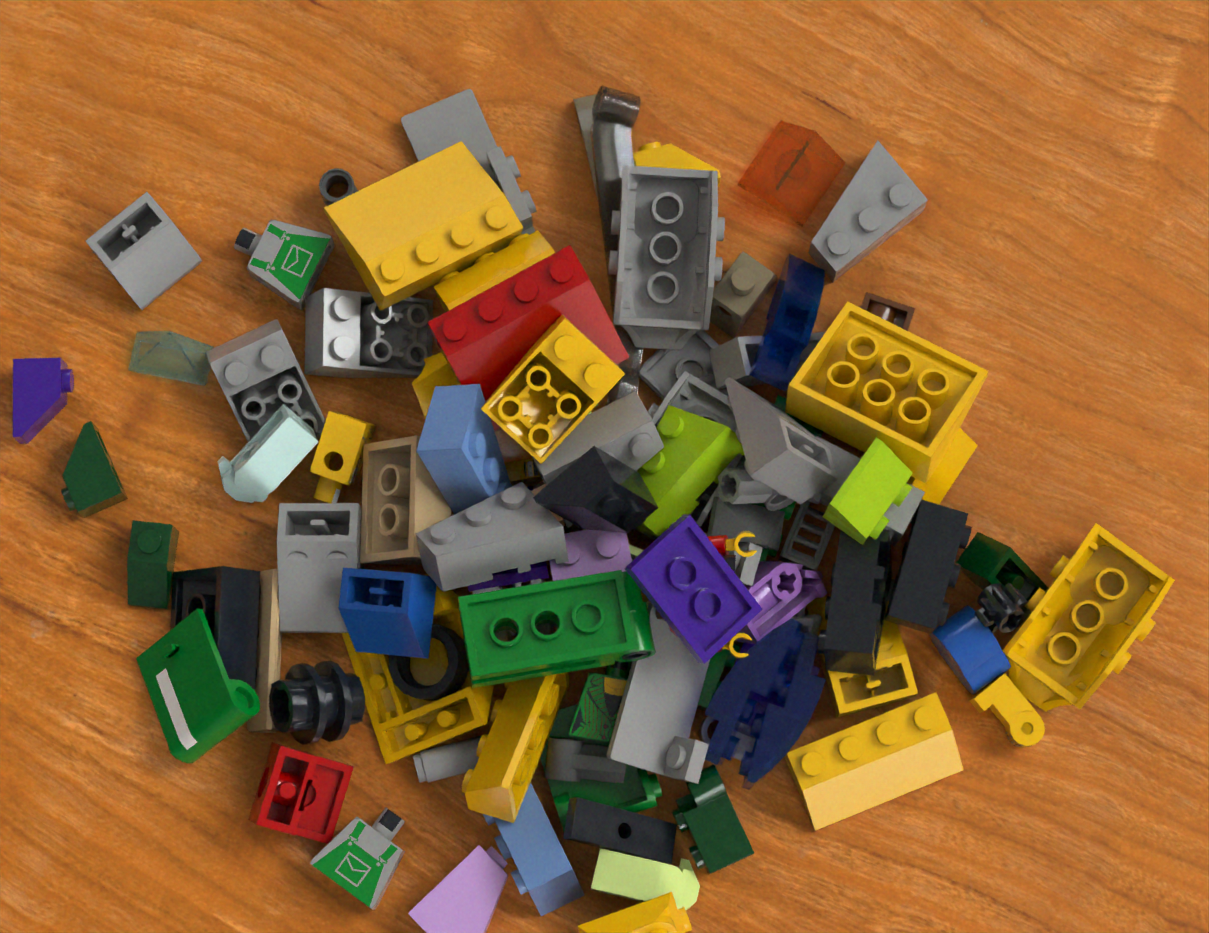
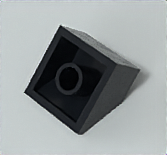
M596 446L590 448L533 497L537 504L581 529L629 533L634 528L643 524L646 518L659 508L639 472Z

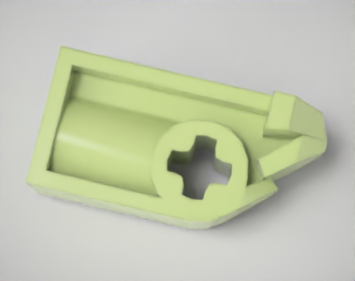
M602 848L599 851L591 890L640 902L672 892L677 909L685 907V910L689 909L697 901L700 888L691 863L687 859L681 858L678 868L674 865Z

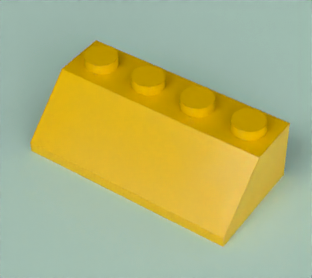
M569 672L505 683L507 691L503 700H496L491 713V722H493L489 734H483L479 740L476 756L479 757L474 770L468 769L463 780L462 792L465 793L469 810L511 823L515 822L570 685Z
M937 692L787 752L784 756L814 831L963 771L953 730Z

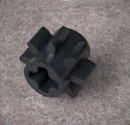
M1000 583L991 584L979 594L977 602L981 608L975 612V615L984 627H989L992 633H995L998 629L1002 633H1008L1015 630L1023 622L1025 613L1021 608L1028 601L1011 583L1006 584L1005 587Z

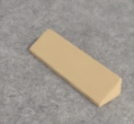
M270 569L260 572L261 593L258 610L259 635L256 656L257 676L255 679V692L260 700V710L247 721V730L259 733H276L278 731L274 727L270 716L269 694L272 687L271 684L280 680L282 633L280 632L278 569Z

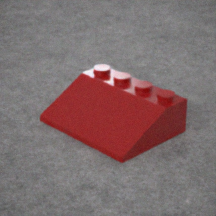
M571 245L427 322L434 340L460 385L480 384L485 402L530 348L562 314L617 365L629 359L625 347ZM491 419L495 432L502 429Z

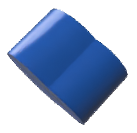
M968 605L946 619L944 626L938 625L929 634L942 658L962 685L973 695L1011 668L994 634L989 627H984L976 617L975 611Z

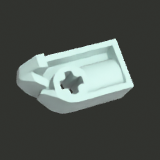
M283 404L230 462L224 456L217 461L224 491L236 501L263 502L268 497V494L280 485L319 442L314 430Z

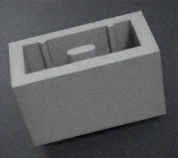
M148 192L144 193L86 240L93 253L141 310L203 262L176 225Z

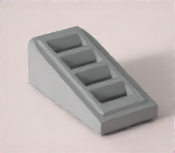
M807 500L800 505L778 560L803 564L802 569L817 570L835 525L823 518V512L809 507L810 501ZM805 514L826 522V528L822 529L803 521ZM801 528L822 537L820 543L798 535L799 529ZM795 542L815 550L814 557L792 549L793 543Z

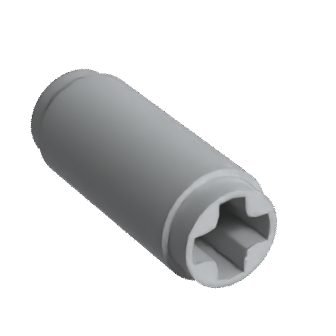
M481 736L420 751V754L413 755L419 783L425 781L429 783L466 773L468 769L474 770L479 759L476 756V751Z

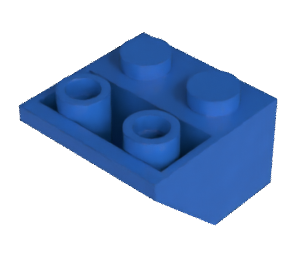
M343 568L338 608L355 651L429 659L437 584L431 577L414 573Z

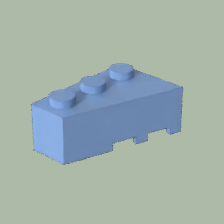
M480 384L435 386L416 450L454 515L512 487L491 419L481 410V407L485 404V399Z
M531 782L514 823L483 814L488 826L495 822L501 835L494 839L504 860L512 857L516 864L517 870L511 872V875L520 894L529 892L541 916L584 896L572 866Z

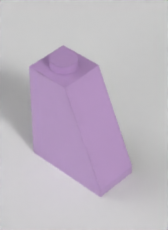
M478 845L408 914L426 933H486L508 878V875L503 870L508 863L492 846L485 851Z

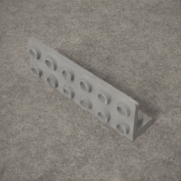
M739 542L738 545L743 551L757 550L750 557H743L736 551H729L728 554L736 555L735 574L746 586H753L763 547L750 542ZM649 602L647 609L656 653L648 658L632 661L608 747L607 758L672 779L698 784L709 744L689 739V734L710 659L705 664L698 663L681 640L670 631L667 622L657 619L655 615L656 608Z

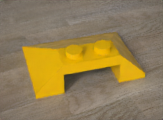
M437 586L433 624L454 630L464 640L458 596L453 590L442 591ZM342 633L353 669L357 677H360L364 689L365 704L385 764L393 763L488 724L494 685L472 688L470 672L468 671L465 682L456 693L439 700L427 701L416 699L404 694L394 684L389 672V655L356 652L349 633ZM431 638L429 659L410 658V671L413 678L425 686L438 683L445 675L448 667L446 647L441 641Z

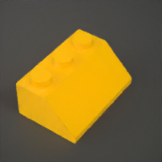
M538 230L530 235L527 233L515 237L508 247L497 253L489 252L480 256L473 266L461 272L454 271L445 275L439 284L434 286L435 293L444 311L447 312L554 254L555 251Z

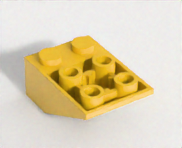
M562 314L530 348L481 407V410L542 464L625 373Z
M827 596L814 599L806 605L808 614H819L822 617L818 635L815 639L817 650L820 631L827 628L828 620H825ZM884 620L874 676L827 671L824 654H819L836 718L911 699L918 694L909 658L898 626L895 623Z

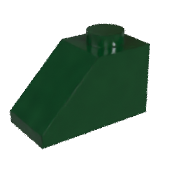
M92 421L85 423L62 476L67 487L61 489L69 510L77 509V512L84 518L128 499L98 428Z
M133 520L127 557L128 605L169 609L179 531L173 525Z
M977 532L956 561V564L961 565L960 569L982 590L995 583H1000L1003 587L1011 583L1029 601L1039 587L1044 591L1048 589L1047 585L1011 547ZM1024 606L1021 609L1024 611V619H1026L1031 611Z

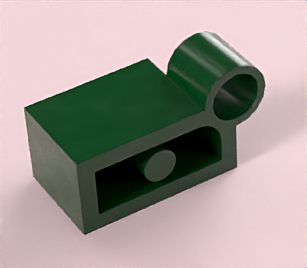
M712 764L702 769L698 784L685 781L690 794L675 800L678 808L672 810V814L681 833L688 830L695 845L688 849L697 869L706 868L708 875L753 855L754 851L715 765Z

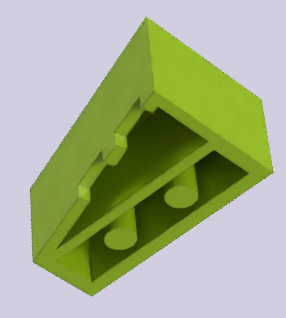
M668 405L656 427L664 448L637 470L659 508L649 515L643 524L635 529L657 538L683 514L690 515L700 504L696 499L713 481L716 484L719 483L718 476L739 453L742 456L745 455L736 433L728 426Z

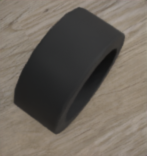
M433 623L431 638L441 641L448 652V667L445 675L438 683L428 686L418 683L410 671L411 657L389 655V672L394 684L404 694L427 701L439 700L456 693L465 682L469 671L464 640L454 630Z

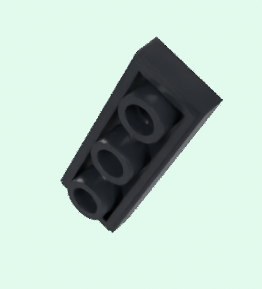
M574 797L569 798L563 839L672 864L677 824Z

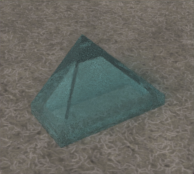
M171 331L137 332L128 370L206 386L211 366L206 352L214 347Z

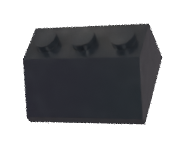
M218 566L173 572L170 630L196 609H203L229 679L242 680L254 690L257 676L258 610L261 593L260 571Z

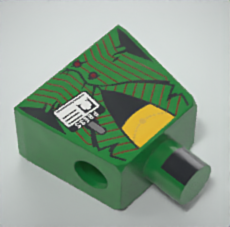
M615 660L613 665L606 666L605 674L588 672L569 726L568 735L610 742L632 661L618 662Z

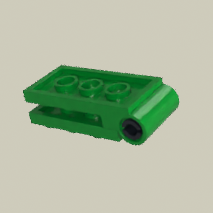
M617 570L458 597L459 614L472 688L613 665L615 660L618 662L637 661L653 656L656 653L647 604L642 601L641 589L627 571ZM549 623L554 625L557 631L551 635H544L536 628L541 624ZM509 630L514 632L517 637L512 641L503 642L497 639L496 635L500 631Z

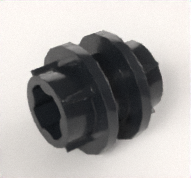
M331 660L320 662L315 667L306 663L291 666L285 676V680H278L271 684L269 710L274 727L282 733L290 732L294 739L303 745L318 742L320 738L328 742L343 739L349 731L350 725L363 721L365 694L360 677L353 673H345L339 664Z

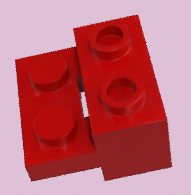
M272 742L248 820L259 826L329 844L332 841L354 766ZM309 780L301 808L299 809L307 781Z

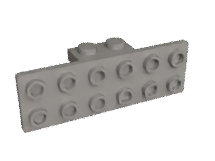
M471 89L464 90L401 118V123L418 162L462 141L506 196L523 226L521 234L527 233L530 235L535 232L531 214L537 211L528 190L520 191L516 182V178L521 177L518 166L512 155L505 157L501 146L497 147Z

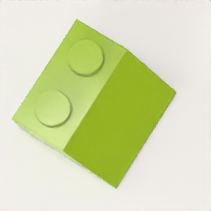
M876 437L829 503L823 518L862 545L869 536L876 540L890 521L883 516L892 503L900 507L913 487L907 484V481L913 472L883 441Z

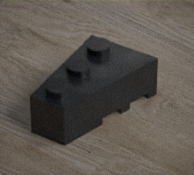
M925 500L920 501L910 521L912 526L908 540L903 547V557L898 574L895 577L885 621L931 634L936 629V625L944 626L950 603L944 602L948 586L955 587L961 568L960 564L955 563L959 548L966 549L972 530L971 526L965 525L968 513Z
M883 529L876 540L869 536L863 545L840 530L836 563L833 564L831 576L832 593L831 596H827L825 604V620H828L826 630L821 629L818 641V653L824 654L827 671L871 676L875 674L893 577L889 530Z

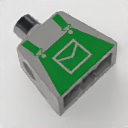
M270 220L263 235L245 227L242 228L235 241L234 249L251 256L247 270L252 278L297 309L303 311L306 305V297L311 295L335 244L332 236L277 220Z
M388 808L383 810L372 827L359 817H356L312 859L310 864L369 908L375 910L405 853L404 850L391 842L405 821Z

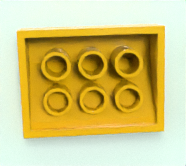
M462 141L328 205L323 210L380 311L440 282L445 275L451 272H460L474 265V262L480 256L489 252L497 253L508 247L509 243L515 237L521 235L523 230L521 222L504 193Z
M847 301L789 383L785 412L863 452L868 450L877 437L913 472L912 477L927 483L946 455L988 376V370Z

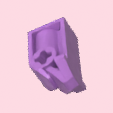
M770 560L759 562L753 586H744L763 610L738 632L749 635L752 641L739 638L737 641L759 645L816 597L822 598L825 596L827 591L821 571L802 569L803 564Z

